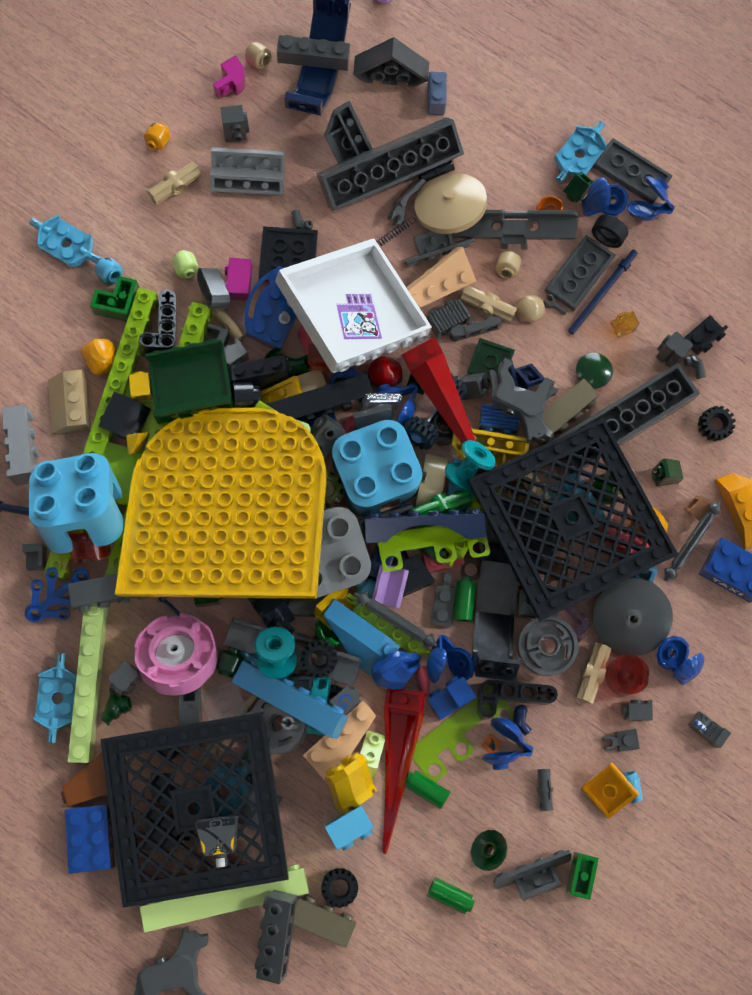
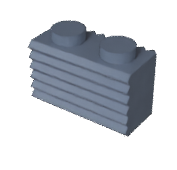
M429 72L428 115L445 114L447 105L446 72Z

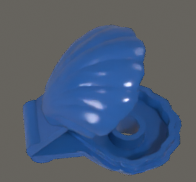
M646 176V182L660 199L666 203L651 204L639 200L632 201L627 206L629 214L642 221L653 220L662 213L671 214L675 206L668 200L666 190L669 186L661 177L655 179L654 177Z
M600 177L592 182L587 196L581 200L584 216L588 217L600 212L605 215L617 216L627 207L629 195L625 188L618 184L609 185L604 177ZM616 199L615 203H610L611 200Z
M389 384L380 385L376 388L371 404L374 406L392 404L400 397L411 394L398 417V423L404 427L409 418L414 416L416 410L414 399L417 397L418 387L415 384H410L403 388L390 387Z
M440 635L436 640L438 646L432 647L433 650L429 654L427 661V674L431 682L436 683L440 679L443 668L446 665V657L449 669L454 676H457L459 679L464 677L465 680L472 678L474 674L472 655L463 648L455 647L447 636Z
M671 636L665 638L658 646V651L656 652L657 662L662 668L672 670L674 673L673 678L683 686L701 672L704 665V656L702 653H699L688 659L690 652L688 642L682 637Z
M494 718L491 720V726L496 731L515 742L524 750L485 754L482 760L492 764L493 770L509 768V763L521 756L530 757L532 755L533 747L523 741L522 732L514 722L505 718Z

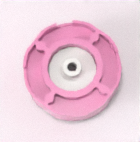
M180 613V616L167 618V615L156 618L138 635L134 645V660L143 682L164 695L176 696L195 691L214 673L217 665L218 653L211 629L208 625L190 614Z

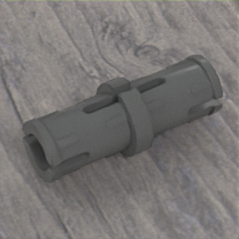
M538 769L539 788H537V792L540 795V811L553 810V787H551L550 769Z

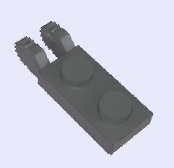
M489 316L481 322L472 321L467 323L466 326L459 324L456 327H452L449 336L454 342L499 330L502 321L500 316Z

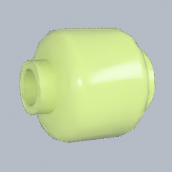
M179 251L172 260V265L178 277L190 279L194 277L199 269L197 260L192 252Z

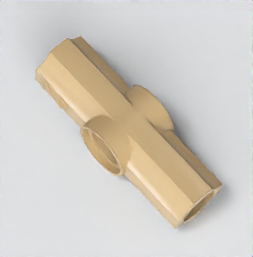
M192 161L177 172L174 170L168 172L164 176L163 181L147 190L154 203L158 205L171 195H179L184 192L187 185L201 177L202 174L195 162Z
M470 286L465 287L460 298L462 302L477 308L481 314L488 317L500 316L501 320L509 324L517 310L516 307L501 301L497 295L491 292L483 293Z
M594 644L589 661L586 662L582 671V681L576 699L579 701L593 704L598 687L604 680L606 674L605 667L612 649L607 645Z

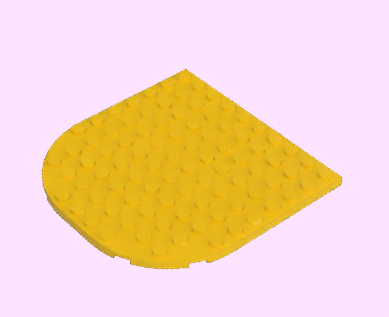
M217 408L214 410H199L197 414L184 419L179 417L155 434L145 446L146 450L141 458H138L132 475L115 595L122 597L317 599L326 492V466L320 447L309 430L293 417H288L272 409Z

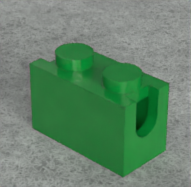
M574 852L566 888L567 894L588 900L591 899L599 858Z

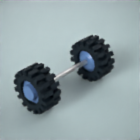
M452 374L462 401L468 388H466V384H462L463 380H459L458 376L454 377ZM436 407L426 421L422 417L419 419L418 416H411L404 426L411 444H415V447L419 446L422 450L423 448L430 450L439 437L437 428H434L433 424H429L437 412Z

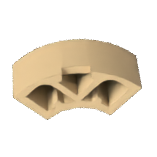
M426 454L416 506L430 502L437 494H446V492L442 491L445 477L447 478L445 467L449 459Z

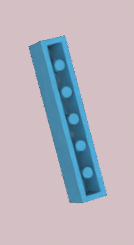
M253 660L250 663L242 661L232 680V683L331 738H339L349 716L343 714L344 709L336 705L332 707L327 705V700L316 695L315 698L310 696L311 691L301 686L299 689L294 687V682L287 678L281 680L264 676L259 671L257 662Z

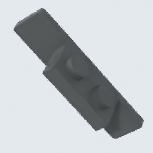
M429 231L413 237L418 255L403 259L402 263L413 266L419 263L418 260L424 258L426 261L436 258V254L442 253V255L449 254L455 247H470L469 243L474 242V239L467 238L454 243L451 234Z
M560 850L551 857H542L535 860L533 864L520 865L512 872H502L494 878V886L496 889H500L515 883L523 901L559 888L561 883L554 867L570 862L571 852L570 850Z

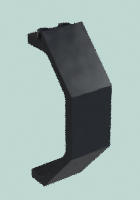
M488 542L490 554L483 556L481 559L474 615L472 662L475 677L517 682L521 657H516V660H513L514 613L519 581L500 544Z

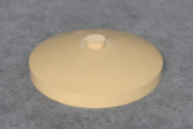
M449 173L433 178L419 190L415 198L414 209L418 221L426 229L440 234H453L472 227L482 218L487 208V195L484 186L476 178L461 173Z

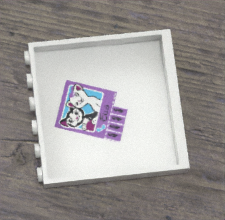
M375 239L280 269L275 280L332 373L344 372L353 365L359 366L371 358L374 360L382 354H390L402 346L404 348L408 347L415 341L421 342L428 337V333L432 328Z

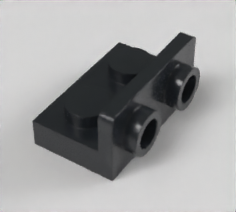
M709 315L683 339H687L693 344L691 350L698 356L702 351L704 353L708 352L713 347L712 343L715 340L719 342L725 337V331L728 326L722 327Z

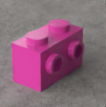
M229 258V264H225L227 281H224L229 292L230 300L247 301L251 290L253 268L251 259Z

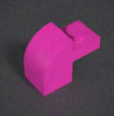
M234 56L221 64L224 77L213 83L214 91L218 98L227 96L233 90L239 95L245 87L246 81L243 65Z

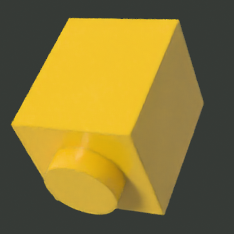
M137 371L129 375L131 398L137 402L153 400L149 373Z

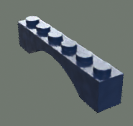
M454 509L448 510V513L440 514L439 510L428 511V514L420 515V511L408 512V515H401L400 512H391L389 516H381V513H370L369 517H365L366 543L387 542L392 536L404 529L424 524L447 527L465 538H486L485 513L480 512V509H468L466 513H460V510Z

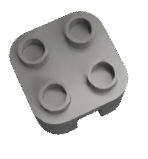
M331 507L324 510L317 598L362 583L368 577L371 570V561L358 520L346 508Z

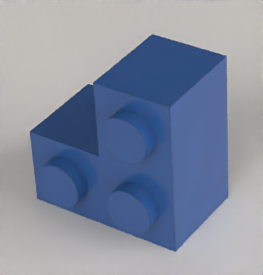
M455 676L445 683L447 686L445 689L440 691L438 688L429 694L430 699L427 702L439 721L476 698L464 677L459 679Z

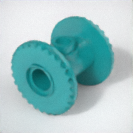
M468 440L461 446L465 459L461 464L453 462L447 464L445 475L455 487L472 492L467 480L474 477L480 468L484 470L493 469L496 460L488 448L479 442Z
M281 627L266 628L259 633L254 643L255 653L258 656L257 665L259 671L268 678L281 679L289 676L297 664L293 635Z

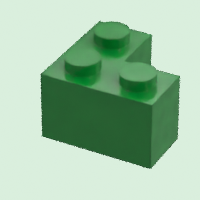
M118 276L114 293L95 289L90 305L93 313L127 322L139 287L137 280Z

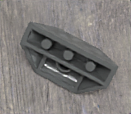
M347 101L335 108L331 114L324 136L339 164L373 148L351 102Z

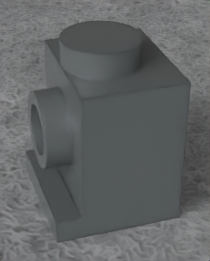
M630 700V703L622 704L621 713L624 716V720H653L652 700H645L644 704H642V700Z

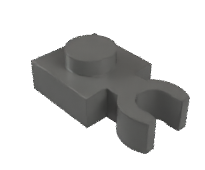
M636 729L615 732L616 738L611 735L602 737L603 740L609 739L611 741V745L604 748L606 751H611L616 746H618V752L640 749Z

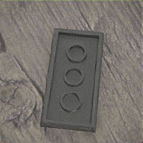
M612 138L593 165V168L651 204H654L659 196L646 182V176L654 177L655 179L661 177L667 184L672 178L671 174Z
M585 235L544 291L547 294H552L556 300L572 311H575L616 255Z

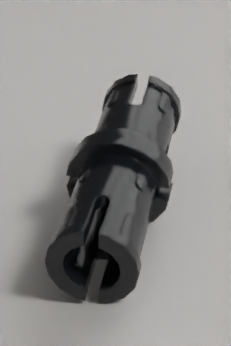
M452 160L418 174L419 180L429 181L454 171V164H451Z

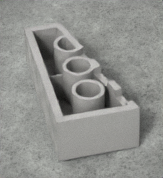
M25 404L2 408L3 430L5 434L8 433V436L4 438V445L9 452L8 455H5L6 463L10 469L6 470L7 477L17 486L29 484L31 473L38 465L36 457H39L38 447L34 444L36 431L34 427L32 428L31 421H34L33 412Z

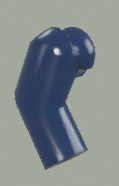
M521 704L514 710L513 722L525 736L532 729L525 722L528 709L525 705Z

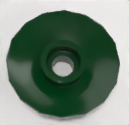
M486 830L475 838L471 848L472 861L478 868L484 871H491L497 869L503 863L508 849L504 836L496 830Z

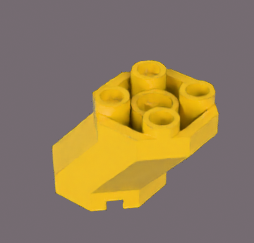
M358 752L346 756L341 760L342 764L332 766L325 771V780L330 787L336 809L340 815L350 812L348 809L350 806L357 808L377 791L372 782L367 760L363 754Z

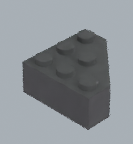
M395 37L355 56L353 75L365 83H373V80L383 81V84L397 85V82H401L415 87L428 81L429 61Z

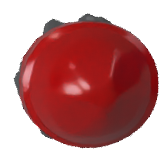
M387 356L374 359L368 369L370 384L378 387L383 384H389L390 387H395L401 383L403 375L399 362Z

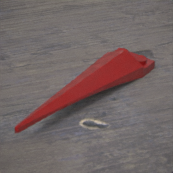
M433 337L403 353L401 356L409 371L461 444L468 440L476 441L445 355L436 338Z
M387 689L384 702V854L388 852L406 785L405 780L408 777L424 718L423 710L426 693L405 689Z

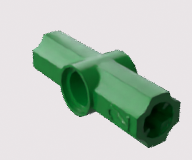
M460 490L447 496L445 494H437L430 502L412 508V511H420V515L428 514V511L439 510L440 514L448 513V510H459L472 505L470 493L465 490Z

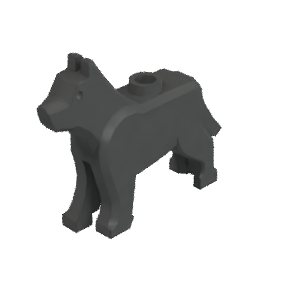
M505 358L503 362H500L497 373L494 370H489L488 373L491 382V400L493 405L503 410L507 416L519 418L525 431L527 444L530 441L537 442L541 439L550 440L551 429L544 423L543 412L546 401L556 395L558 391L557 388L553 387L555 381L549 378L543 379L535 392L517 387L508 372L513 361Z
M188 926L184 927L179 945L170 959H167L166 956L154 960L155 964L145 967L138 973L134 995H160L161 991L183 988L187 995H206L198 984L197 957L200 949L208 944V933L199 934L196 930L189 931Z

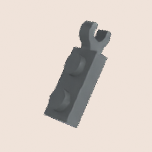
M444 573L442 586H436L431 625L451 627L456 588H450L452 573Z

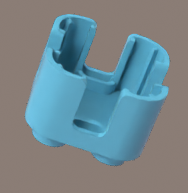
M382 420L342 435L333 445V470L336 477H340L344 487L346 503L354 514L366 517L370 513L380 512L383 504L398 499L399 504H404L411 501L417 495L422 479V469L406 430L400 423L393 420Z
M85 453L79 456L41 462L31 473L29 479V518L48 549L52 552L62 554L73 550V542L67 531L85 529L95 546L109 545L121 536L124 529V520L115 500L123 498V494L107 459L101 454Z

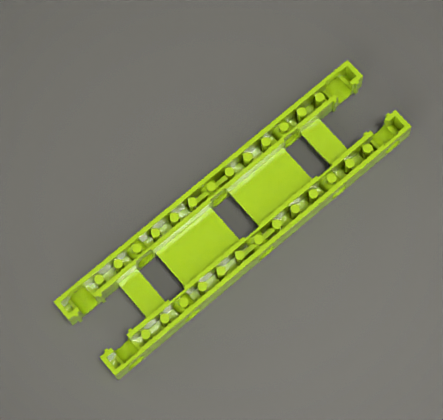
M139 287L83 454H101L107 459L123 494V498L116 499L115 502L127 507L133 471L138 458H141L144 451L129 454L128 447L111 443L114 433L99 428V424L114 391L131 398L129 375L135 373L137 362L141 359L138 351L139 336L143 333H149L150 329L153 328L150 321L151 308L153 310L159 309L157 293ZM192 302L191 307H188L189 313L185 326L181 329L182 335L179 344L175 347H184L192 343L199 344L204 342L208 331L207 324L210 323L212 318L211 308L204 304ZM154 399L139 402L151 409L141 431L150 434L147 443L163 427L170 423H157L153 415V409H155ZM127 507L123 516L124 527L126 521ZM85 529L67 531L73 542V550L62 554L51 551L44 570L45 575L48 568L55 567L58 570L57 579L68 581L69 577L72 576L71 570L68 569L69 558L71 555L76 556L79 554L80 551L78 549L82 536H89ZM124 529L121 536L113 542L115 545L111 556L108 557L109 563L105 576L118 574ZM53 571L48 573L50 576L56 575Z

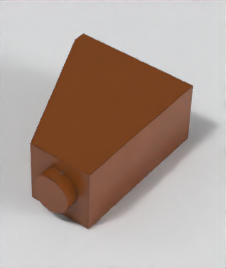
M102 753L63 786L61 796L64 804L67 803V807L108 795Z

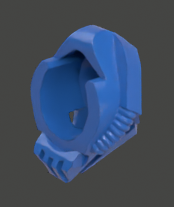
M403 651L391 652L386 655V659L374 664L371 670L372 678L379 687L401 690L421 667V664H419L421 657L416 652L411 654Z

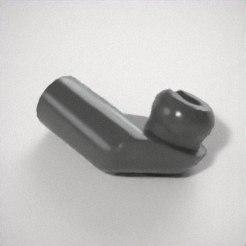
M293 210L291 212L295 228L309 230L313 228V223L310 220H302L300 210Z
M689 355V357L684 358L685 366L695 368L697 379L706 377L702 360L695 355Z

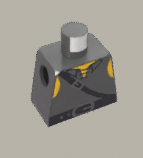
M238 815L198 820L196 828L203 855H214L215 867L228 866L227 854L234 853L237 847Z

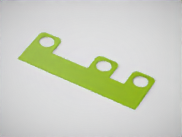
M439 525L400 531L387 542H378L382 567L386 572L401 570L403 562L400 551L434 546L436 559L439 563L452 562L457 559L454 543L467 541L470 555L473 558L488 556L490 548L487 535L486 538H465L458 532ZM476 542H481L485 545L483 553L478 554L473 551V545ZM447 547L451 549L452 556L449 559L440 557L439 552L442 548ZM389 556H394L398 559L396 567L390 568L386 565V559Z
M489 686L484 692L491 695L493 688ZM478 696L416 744L413 759L426 777L434 782L440 780L447 773L446 767L437 757L443 750L448 748L456 760L460 762L464 761L474 752L473 746L464 734L483 720L477 714ZM498 701L497 712L493 718H498L500 710L507 709L511 715L509 720L513 722L514 711L506 701ZM485 704L482 706L484 714H491L492 709L489 705ZM458 743H465L468 747V752L463 756L458 755L455 751ZM431 764H438L441 767L439 776L433 777L429 774L428 768Z

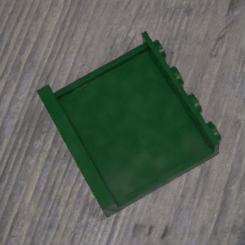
M211 339L204 343H192L189 346L172 347L169 350H156L145 354L149 362L155 406L153 415L158 424L172 422L179 417L180 419L192 417L199 410L234 408L225 348L221 339Z

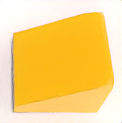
M148 432L126 435L129 454L142 451Z

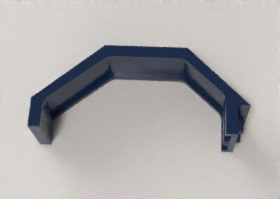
M313 0V16L309 38L345 42L351 8L350 0ZM302 66L296 88L292 93L286 92L285 108L321 116L331 100L339 70Z

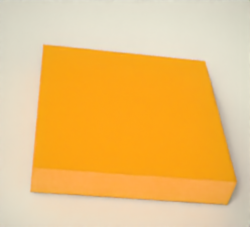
M612 762L581 787L608 819L639 796V792Z

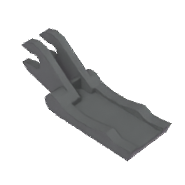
M421 179L413 182L395 200L393 208L388 215V220L396 217V221L392 225H399L404 221L407 200L414 192L420 189L421 185L426 182L425 180Z

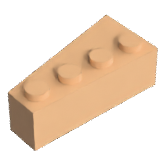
M455 247L448 255L440 259L437 264L429 268L421 277L413 281L406 288L418 307L421 308L476 282L464 248Z
M364 701L347 715L349 718L338 739L325 735L303 755L326 783L325 771L332 766L342 764L341 760L352 754L377 716Z

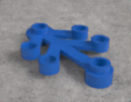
M55 567L48 568L46 571V578L48 579L46 599L40 603V592L43 589V582L39 579L33 580L30 586L32 603L25 609L26 619L33 623L41 621L44 617L59 618L61 620L68 619L70 616L68 607L64 606L59 608V610L47 608L51 605L71 606L70 597L62 596L69 591L68 584L89 580L88 571L83 568L76 569L73 577L55 591L58 570ZM53 571L56 575L50 576L48 573ZM83 573L85 576L80 578L77 575ZM39 584L40 588H34L33 585ZM38 610L39 613L33 614L31 611ZM62 611H66L68 614L61 615L60 613Z

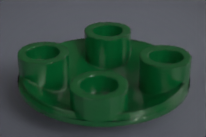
M588 353L579 359L576 365V374L579 382L585 379L592 388H601L606 386L611 380L613 367L609 359L604 355Z

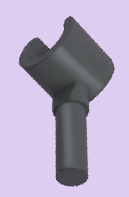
M547 294V299L551 302L544 300L545 307H553L565 315L567 310L554 302L555 299L552 294Z

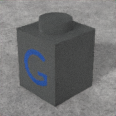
M347 685L329 703L332 706L336 705L344 709L343 714L346 715L361 702L359 699L361 695L354 687L350 689Z

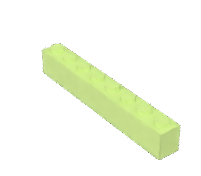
M98 606L90 607L89 611L83 612L68 762L90 763L94 759L109 607L98 608Z
M299 864L288 866L289 880L144 904L140 906L144 933L262 905L265 897L273 890L298 896L308 894L309 888L305 868L299 867Z

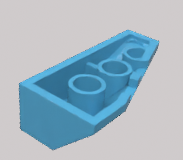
M334 598L322 614L348 654L361 659L359 668L369 676H371V670L376 662L386 659L387 654L396 652L401 647Z

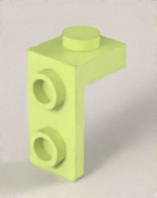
M367 731L360 754H363L367 760L373 781L385 742V735Z

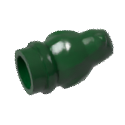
M109 688L110 697L105 710L101 714V720L107 726L110 725L112 720L120 718L121 714H126L132 710L129 695L118 697L112 688Z

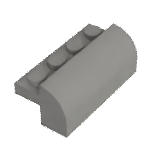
M212 147L211 191L283 195L285 185V152Z

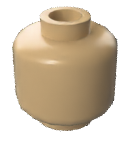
M253 42L246 48L245 58L250 65L257 69H263L270 64L272 57L268 47L259 42Z
M512 251L501 253L496 264L497 273L504 279L517 276L521 266L520 256Z

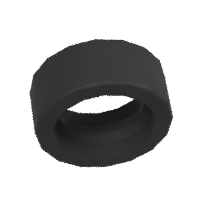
M610 215L598 217L591 231L597 241L611 248L622 246L629 233L627 226L622 221Z

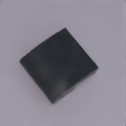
M114 391L101 419L99 428L127 440L126 435L141 433L151 409Z

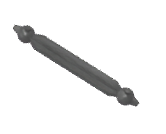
M718 500L716 503L708 505L709 512L703 515L678 555L672 561L671 568H665L664 581L667 582L670 579L677 578L676 571L681 569L713 522L714 515L721 513V501Z
M355 592L353 594L357 598L358 606L365 604L367 609L415 640L423 641L424 648L438 646L434 640V634L426 635L422 629L375 599H369L368 592Z

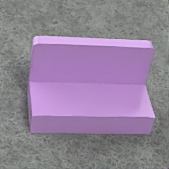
M380 565L372 599L383 605L400 609L409 570L402 568L401 570L386 572L383 570L382 565ZM387 565L390 568L396 567L393 565Z

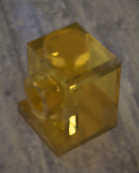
M634 311L622 312L616 316L615 320L610 322L618 338L634 332L640 324Z

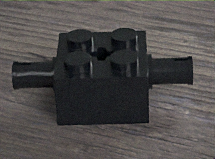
M247 598L267 628L281 627L293 634L295 629L290 623L295 620V617L283 598Z

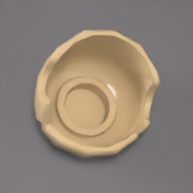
M535 295L524 296L515 306L517 308L515 315L521 322L534 323L541 319L545 313L544 302Z

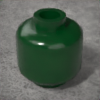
M229 647L228 650L220 651L216 665L219 674L231 678L236 675L242 661H244V656L239 654L240 650Z

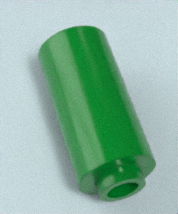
M461 577V580H457L453 620L472 622L476 582H473V578Z
M417 770L414 773L410 771L405 780L408 790L439 809L443 807L450 795L449 790Z
M437 877L433 879L427 893V897L464 915L467 911L471 912L475 903L472 900V894Z

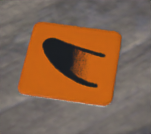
M489 734L481 746L489 753H495L502 745V742L492 734Z

